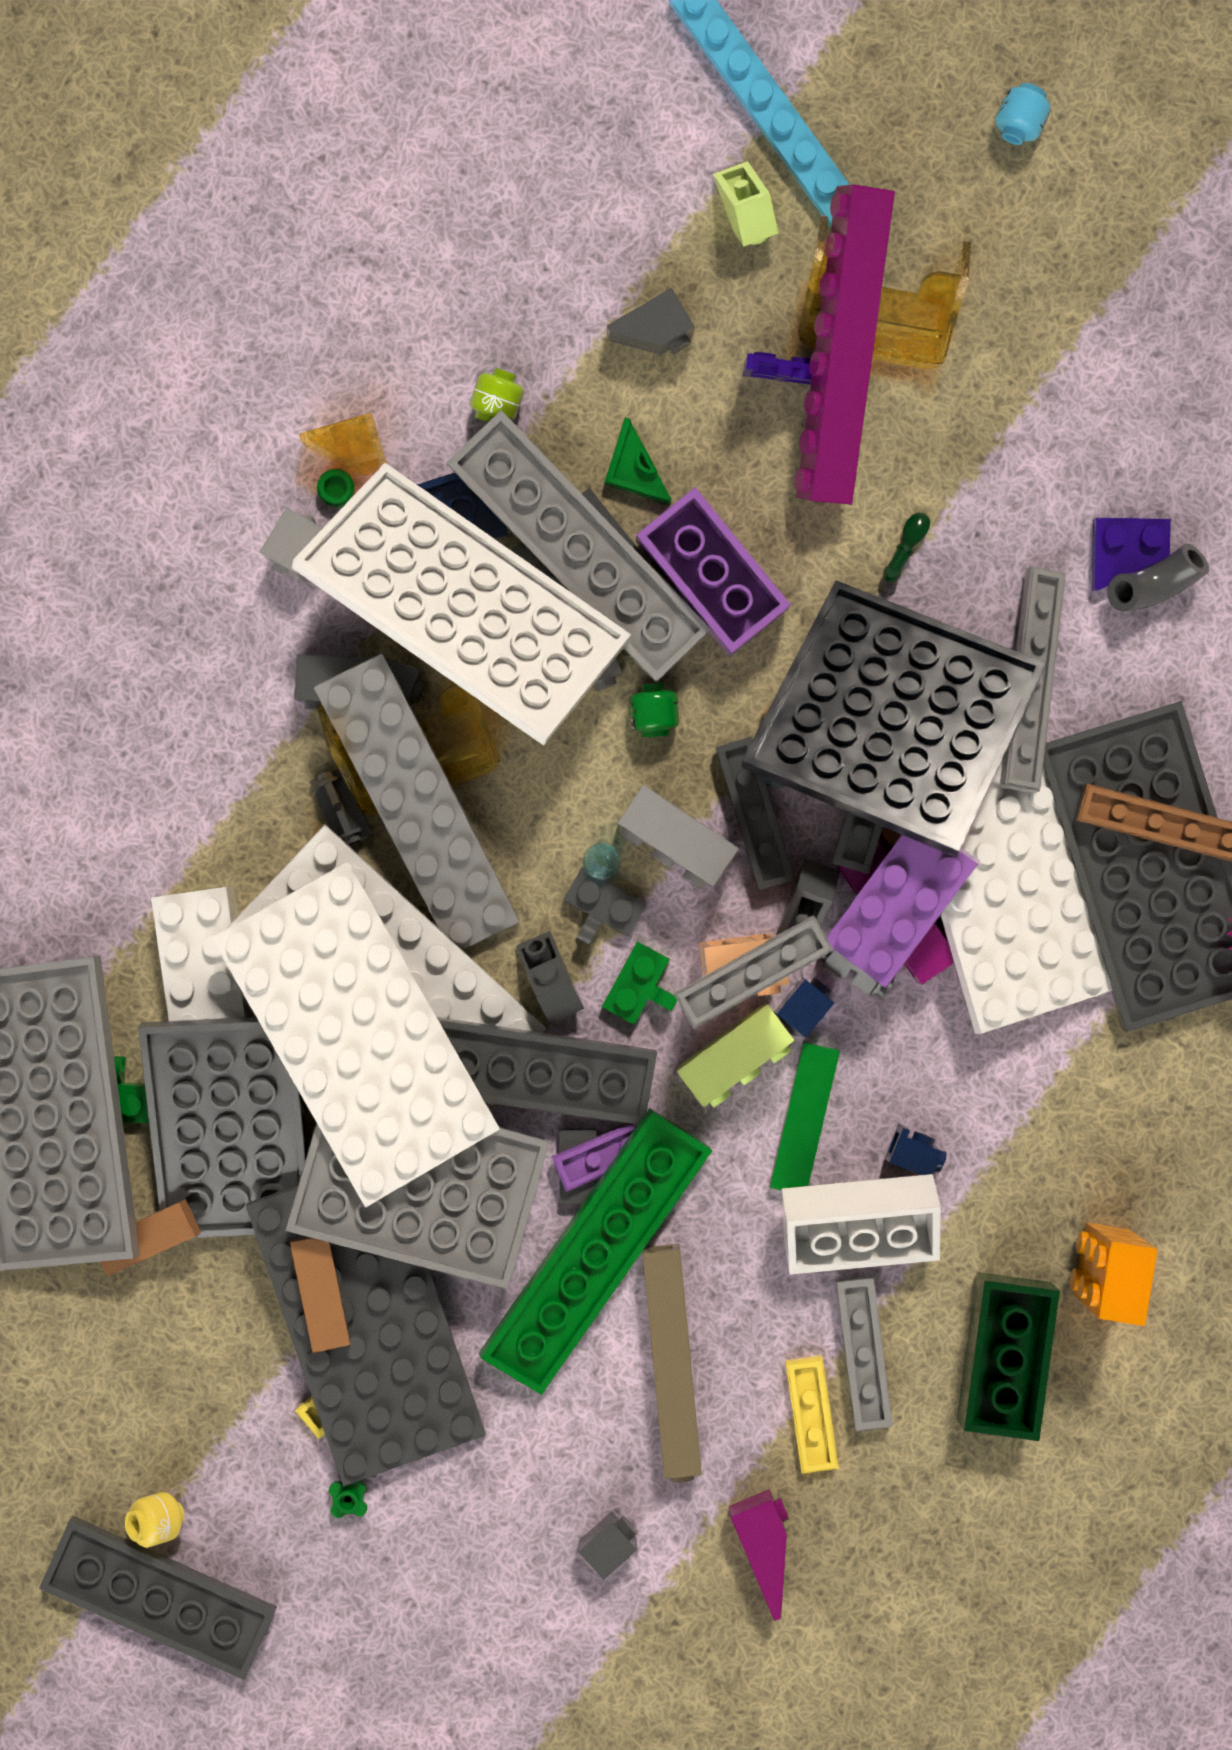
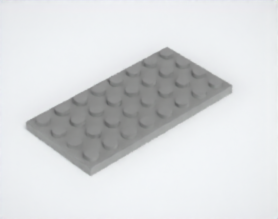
M101 956L1 968L0 1271L138 1257L140 1252Z

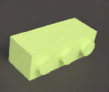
M764 1002L676 1067V1071L703 1108L709 1103L712 1107H716L731 1095L728 1089L740 1081L745 1085L761 1073L758 1067L771 1059L775 1063L791 1051L788 1045L794 1042V1039L769 1005Z

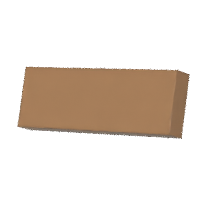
M186 1199L136 1221L140 1256L133 1259L101 1261L100 1263L106 1275L110 1276L202 1233Z
M307 1236L291 1239L290 1246L312 1353L349 1346L351 1341L331 1243Z

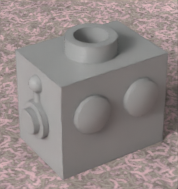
M286 507L260 553L269 562L273 563V569L279 573H289L294 579L298 578L306 583L308 579L292 569L293 560L324 527L318 526L315 522L316 519L310 515L301 516Z

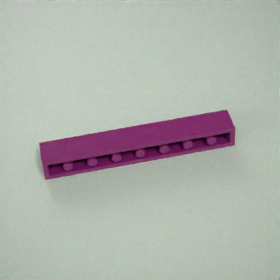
M855 184L836 187V193L831 199L830 213L833 217L831 233L827 236L825 242L827 263L826 271L820 281L821 309L816 317L814 326L817 340L815 352L812 354L809 364L812 378L810 391L807 393L804 402V409L807 414L806 424L799 440V447L802 452L801 462L794 479L795 489L797 490L796 498L848 505L853 503L895 191Z

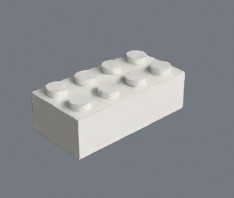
M221 887L152 897L151 902L169 1021L253 1017L252 1008L212 940V937L223 932L238 917L234 887Z
M933 1174L782 1189L784 1243L789 1275L940 1260L941 1206Z

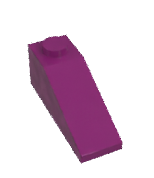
M770 1489L730 1505L729 1511L773 1620L777 1621L781 1619L787 1540L784 1521L789 1520V1516L782 1499L774 1500Z

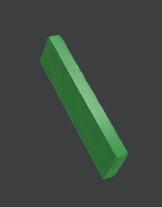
M802 1042L770 1178V1188L782 1190L783 1188L809 1186L840 1054L838 1049Z

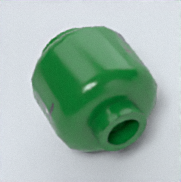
M664 683L641 685L642 692L634 693L629 700L632 728L635 731L641 732V737L671 735V729H675L680 722L677 694L671 690H664Z

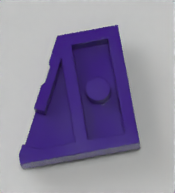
M747 353L744 361L743 376L811 385L810 358L791 357L789 361L776 358V355L771 353Z
M1093 519L1092 591H1099L1109 586L1111 580L1119 574L1138 572L1170 555L1171 519Z

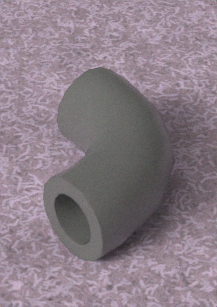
M1186 543L1162 561L1146 569L1115 576L1108 586L1107 597L1110 604L1119 611H1134L1148 608L1166 601L1196 583L1208 574L1209 565L1203 554L1196 547Z

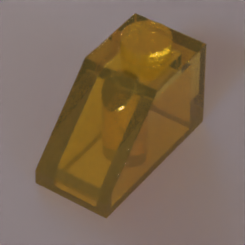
M372 413L299 434L300 440L306 449L350 473L359 472L360 476L371 475L380 469V465L388 463Z

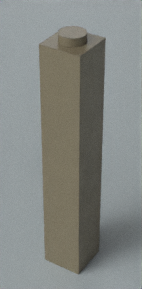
M678 1243L647 1246L643 1250V1262L664 1479L672 1478L673 1482L678 1483L694 1480V1476L702 1475L680 1245Z

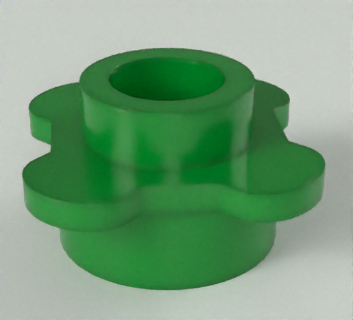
M360 1480L343 1486L342 1482L335 1481L330 1485L328 1492L333 1500V1505L330 1509L332 1516L342 1518L344 1515L354 1514L357 1517H361L366 1513L368 1506L363 1499L366 1489L364 1482ZM350 1496L352 1500L347 1502L344 1498Z

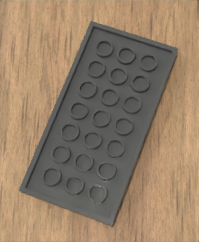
M1182 701L1047 742L1045 745L1043 767L1050 790L1053 793L1054 803L1112 986V995L1123 1030L1128 1032L1231 1000L1232 950L1229 948L1232 946V937L1227 933L1232 931V924L1229 920L1232 918V862L1075 821L1084 784L1099 786L1218 818Z
M298 1185L246 1203L245 1207L343 1486L486 1436L480 1413L430 1269L331 1243L351 1344L312 1353L290 1246L291 1239L305 1236L285 1231Z

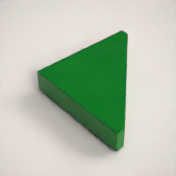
M625 417L604 485L670 506L671 496H669L631 420Z

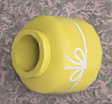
M159 1492L139 1498L132 1503L129 1512L126 1514V1532L132 1541L145 1548L171 1541L181 1531L182 1522L184 1521V1510L182 1505L171 1494L166 1492Z

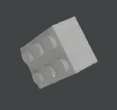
M645 785L641 787L618 822V825L623 828L620 833L622 837L637 847L643 841L655 849L651 855L669 868H671L673 863H676L686 870L682 877L700 889H703L705 884L714 887L739 850L738 847Z

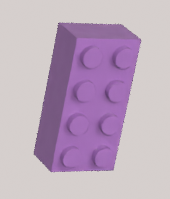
M696 487L636 535V543L677 594L710 627L711 631L709 633L729 658L788 611L791 606Z
M902 835L827 936L830 945L836 952L886 988L981 861L963 848H961L958 857H954Z

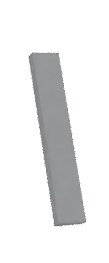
M1030 566L1026 569L1016 651L1045 662L1046 665L1003 758L1000 787L1030 793L1040 792L1066 573Z

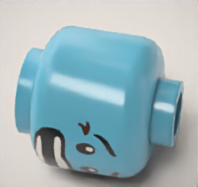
M1021 83L1018 87H1012L1005 93L995 117L996 126L1002 132V138L1005 141L1014 145H1021L1023 141H1034L1041 135L1051 110V105L1046 98L1047 94L1043 89L1030 83Z

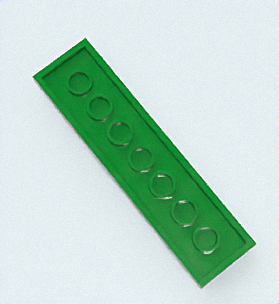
M649 1108L479 1351L480 1359L542 1395L713 1150L684 1129Z

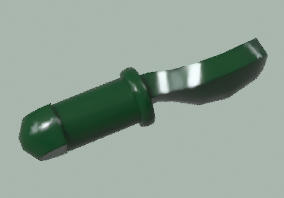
M915 513L906 521L903 528L904 543L896 546V552L883 571V577L886 582L892 583L900 578V573L907 560L914 553L912 548L927 535L930 519L925 513Z

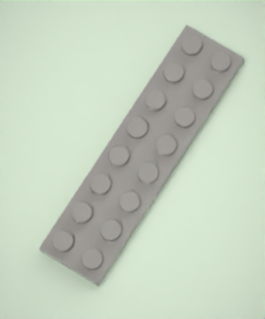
M502 410L446 462L451 470L568 591L631 634L628 643L623 649L656 683L711 631L710 627Z
M382 652L313 687L438 928L463 950L519 923V918L384 653Z

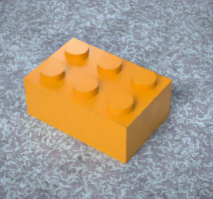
M1086 1222L1084 1231H1080L1077 1236L1076 1252L1080 1254L1078 1268H1073L1070 1289L1074 1291V1296L1099 1319L1145 1326L1158 1249L1130 1229Z

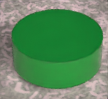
M330 469L324 472L317 482L319 497L326 505L333 508L344 507L356 492L353 479L347 472L341 469Z

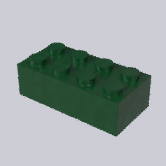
M977 1272L957 1413V1421L964 1431L1040 1441L1060 1290L1051 1282Z

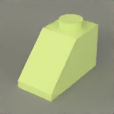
M748 161L713 174L732 229L743 247L749 244H760L768 237L779 234L770 193Z

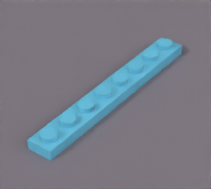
M669 0L670 6L831 228L833 216L830 213V203L833 195L836 193V187L850 184L717 0Z

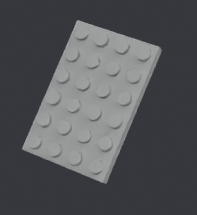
M316 1123L285 1231L508 1289L549 1141L499 1127L498 1131L365 1208Z

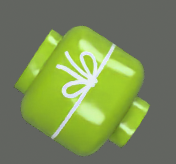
M495 367L493 374L482 373L478 376L470 399V406L476 411V418L489 422L502 410L511 421L515 420L524 395L522 386L514 382L515 374Z

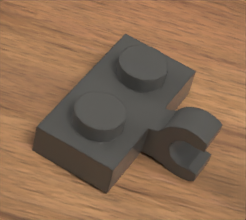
M584 868L580 869L563 899L589 914L576 937L589 945L602 922L628 937L646 906V903Z

